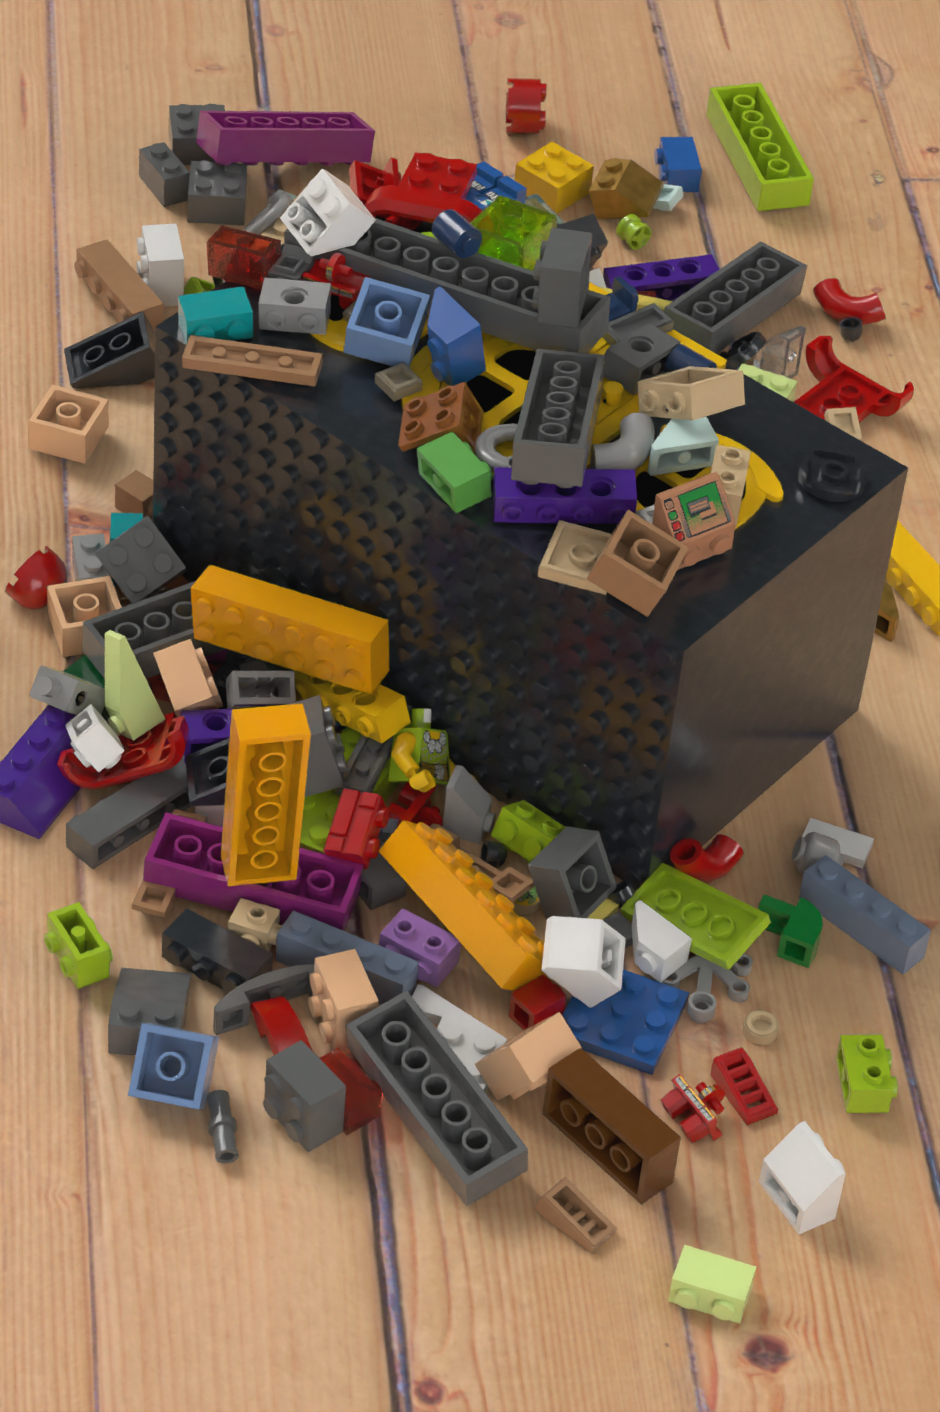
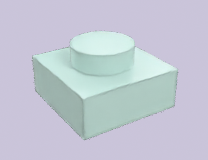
M663 184L664 187L653 209L671 211L684 196L682 186Z

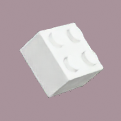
M177 224L142 225V237L137 238V253L141 255L140 261L136 262L137 274L164 303V307L178 306V296L184 293V256Z

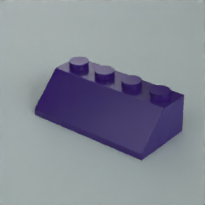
M48 704L0 762L1 824L40 839L80 790V787L72 784L62 775L57 766L61 752L74 749L70 744L72 741L65 725L77 716L76 714L63 711Z

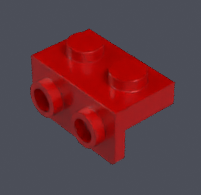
M391 157L384 170L354 160L349 168L350 187L364 205L374 190L383 186H398L401 180V173L398 170L397 159ZM380 214L377 216L387 219L390 215Z

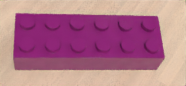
M200 111L196 143L220 165H230L232 162H242L251 166L258 165V162H267L276 166H281L284 162H293L302 166L309 165V162H319L327 166L335 165V162H344L347 165H352L354 160L371 162L375 130L354 112Z
M165 813L144 860L143 881L176 888L175 897L234 912L241 898L268 905L280 910L279 925H283L290 914L296 911L342 931L346 930L360 893L363 864L300 848L296 880L228 886L221 859L223 827Z

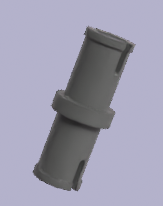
M215 1090L206 1097L210 1114L208 1132L213 1136L216 1161L226 1164L234 1162L239 1157L235 1139L237 1121L232 1117L229 1093L225 1090Z

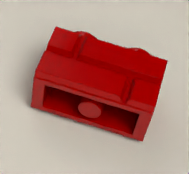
M346 788L342 790L323 849L325 855L363 864V870L368 869L371 858L376 859L379 853L380 841L378 836L380 829L386 828L389 821V809L386 807L382 796L369 792L361 793L358 790Z

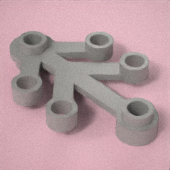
M743 953L731 967V970H726L696 955L688 959L685 964L661 983L679 988L680 980L699 971L697 990L689 997L687 1013L694 1022L706 1023L713 1018L717 1003L715 997L710 994L713 973L728 987L727 994L729 999L734 1002H744L748 998L750 986L748 982L739 979L737 976L744 977L749 975L753 960L749 955Z

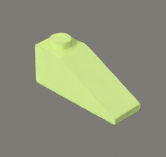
M109 630L105 633V707L110 715L108 723L117 735L121 734L134 741L165 720V717L126 637Z

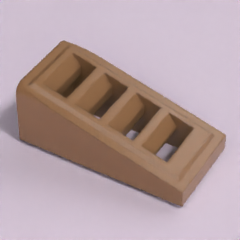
M566 1177L546 1192L534 1208L543 1218L591 1253L617 1230ZM562 1201L565 1205L562 1207L558 1202ZM571 1209L577 1212L573 1217L568 1213ZM585 1218L589 1222L582 1227L578 1222ZM595 1226L601 1231L592 1237L588 1232Z

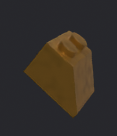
M611 158L605 160L589 189L596 219L624 218L629 214H635L639 218H648L664 187L663 182L631 159Z

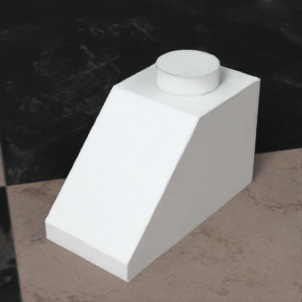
M641 900L635 903L631 926L634 963L644 973L651 975L658 982H662L688 961L692 938Z

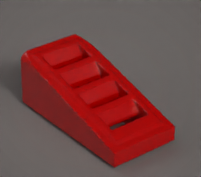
M743 1047L716 1056L713 1059L710 1075L716 1084L725 1091L726 1098L746 1125L778 1113L776 1104ZM743 1078L742 1081H739L737 1083L734 1082L735 1080ZM746 1091H752L751 1093L745 1094L743 1096L741 1095V1093H744ZM756 1101H759L761 1103L752 1108H748L747 1106L748 1104L754 1103Z

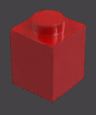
M542 974L511 993L508 1017L524 1031L558 1012L563 1015L566 995L560 986L553 984Z

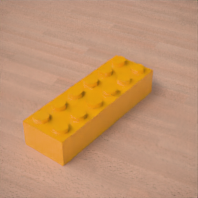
M209 565L191 587L194 639L372 695L389 672V629L387 619L213 565Z
M303 703L232 709L221 859L228 886L297 879L311 738Z
M403 820L380 848V854L501 988L511 991L518 990L542 974L551 981L552 979L542 971L545 941L539 939L534 934L536 929L528 920L519 917L513 911L515 908L514 904L507 897L498 894L492 888L494 886L493 881L484 873L477 872L472 866L474 863L473 859L464 851L456 849L452 844L454 840L452 836L439 827L435 830L422 822L415 824Z

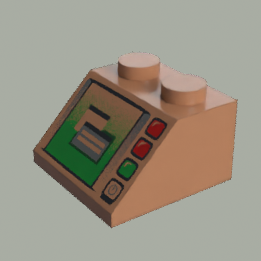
M717 472L656 494L652 525L689 547L678 569L692 566L701 560L716 554H722L732 548L736 523L720 475Z

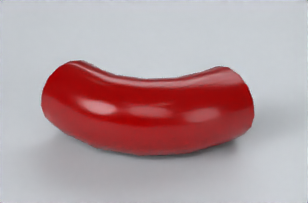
M836 278L825 279L813 288L814 296L825 313L839 322L844 318L856 317L862 320L863 325L886 319L876 292L863 297L851 296L843 290L840 281Z
M718 834L705 849L696 839L689 838L678 842L670 852V859L677 870L708 884L726 876L743 857L744 851L732 838Z

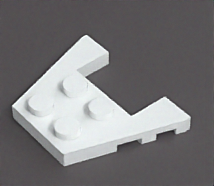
M418 984L412 998L431 1023L438 1025V1032L486 1093L488 1085L476 1068L475 1063L505 1044L507 1038L427 987ZM371 1080L370 1092L381 1093Z

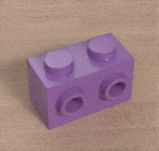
M402 909L380 933L379 946L419 961L417 979L425 981L436 988L459 963L461 943L450 932L405 909Z

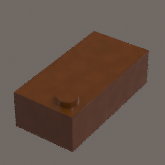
M581 1047L548 1069L542 1115L642 1205L673 1183L681 1137Z

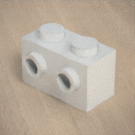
M91 704L65 725L72 741L70 744L75 750L74 753L86 768L92 765L100 772L103 768L109 769L121 759V753L125 750L117 733Z

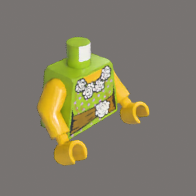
M412 709L411 728H403L393 735L388 781L407 783L408 781L412 788L425 793L435 787L436 784L448 785L456 765L449 759L447 732L445 730L431 729V709Z

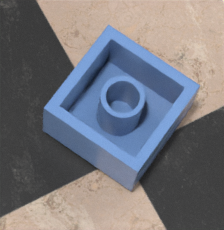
M365 277L346 328L344 353L390 366L404 362L410 368L427 320L430 295Z
M142 1023L128 1096L194 1109L206 1108V1097L210 1090L220 1037L157 1024Z

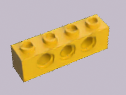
M293 670L296 702L320 695L324 707H331L335 721L361 733L365 737H370L383 743L411 723L405 697L381 684L370 695Z

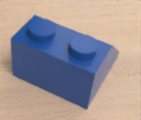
M441 286L436 288L427 323L429 335L427 345L432 356L430 367L437 380L440 382L444 381L448 386H454L463 382L466 383L486 371L481 325Z

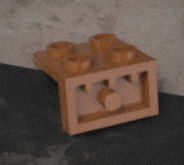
M465 382L454 386H446L438 392L424 397H416L404 405L398 446L401 451H406L429 443L453 431L462 442H467L470 445L474 455L477 456L475 453V443L477 437L481 434L484 411Z

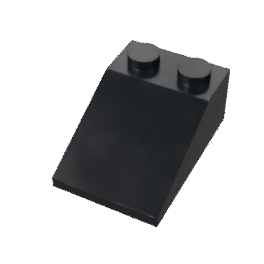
M140 312L64 349L72 388L140 384L155 378V330L144 312Z
M230 738L185 756L189 802L192 806L225 805Z

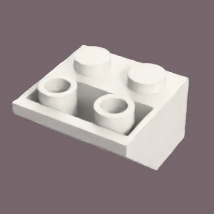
M323 168L280 217L285 226L310 256L355 245L376 221L351 188Z
M551 916L547 919L542 971L550 979L555 980L568 990L572 996L578 998L591 1008L621 990L626 938L602 919Z
M804 1121L799 1123L763 1159L759 1183L799 1235L835 1219L846 1173L841 1162L838 1159H834L826 1149L821 1136L818 1133H814Z

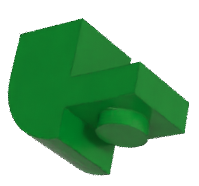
M764 894L759 902L758 909L769 916L771 923L765 930L781 936L777 957L809 968L817 954L823 927V919L819 910L804 898H800L797 905L794 906Z

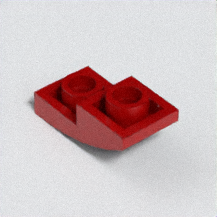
M284 996L251 1003L250 1008L260 1037H267L273 1056L300 1040L312 1050L300 1020Z

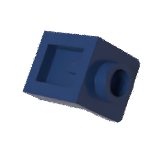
M621 276L614 278L612 293L606 295L610 297L609 322L636 311L639 300L638 293L633 286L629 285Z

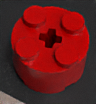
M507 78V85H512V88H508V92H506V123H511V126L506 127V133L539 134V130H544L546 124V111H541V102L546 100V83H541V79Z

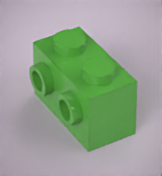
M453 431L417 448L419 474L455 513L492 496L491 480H493V474L489 465L485 461L481 462L474 455L470 445L467 442H462Z

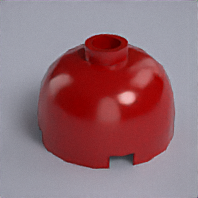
M45 546V553H42L40 550L36 551L15 572L14 575L18 580L14 586L8 582L5 593L24 608L31 610L42 609L47 606V586L67 583L68 572L66 566L53 550Z

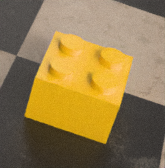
M551 141L516 163L514 180L527 188L526 199L557 215L589 194V189L592 186L594 165Z

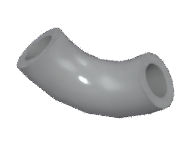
M632 413L620 422L621 436L618 440L606 444H592L590 449V469L634 470L643 465L650 455L651 447L654 443L655 430L651 417L645 413Z

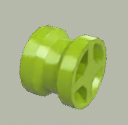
M629 214L618 223L616 234L620 239L626 241L630 248L638 250L648 243L652 230L647 224L642 223L638 216Z

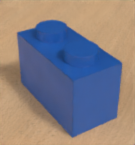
M661 137L659 148H655L654 152L655 165H659V180L667 185L682 186L683 192H699L702 168L693 137Z

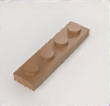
M193 335L189 336L182 356V367L187 369L316 386L323 364L322 353Z

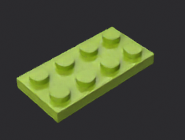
M662 863L620 909L622 915L632 922L635 903L641 900L692 938L691 952L726 970H729L771 923L767 913L665 863Z

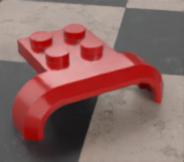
M415 152L399 185L383 186L374 190L364 204L374 218L380 214H389L433 223L436 217L443 211L453 209L481 232L482 242L477 252L483 249L490 238V224L486 215L478 206L465 200L477 175V164L469 163L462 159H448L431 153Z
M818 336L806 345L805 357L808 368L819 383L795 400L794 403L824 420V414L827 409L856 407L859 423L871 413L881 417H888L903 408L913 397L914 387L912 382H908L905 385L902 393L893 392L843 364L834 354L832 348L833 338L831 336Z
M175 712L164 715L165 720L134 741L121 734L118 735L125 751L121 753L122 757L118 763L109 769L103 768L98 772L92 765L86 768L75 755L74 749L62 751L57 766L69 782L89 790L104 789L171 769L180 762L189 739V727L184 716L177 717Z

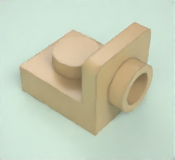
M856 407L826 410L824 416L827 422L862 441L863 438Z

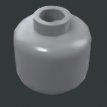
M811 832L805 837L801 836L798 838L793 848L791 859L795 863L797 871L804 874L805 870L825 855L842 866L844 855L840 853V844L837 840Z

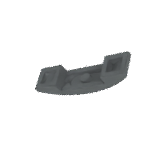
M314 964L296 965L270 971L248 980L233 989L214 1007L213 1031L215 1035L249 1025V1013L252 1012L250 1008L251 1003L282 996L287 1001L306 994L312 997L313 991L309 977L310 974L314 973Z

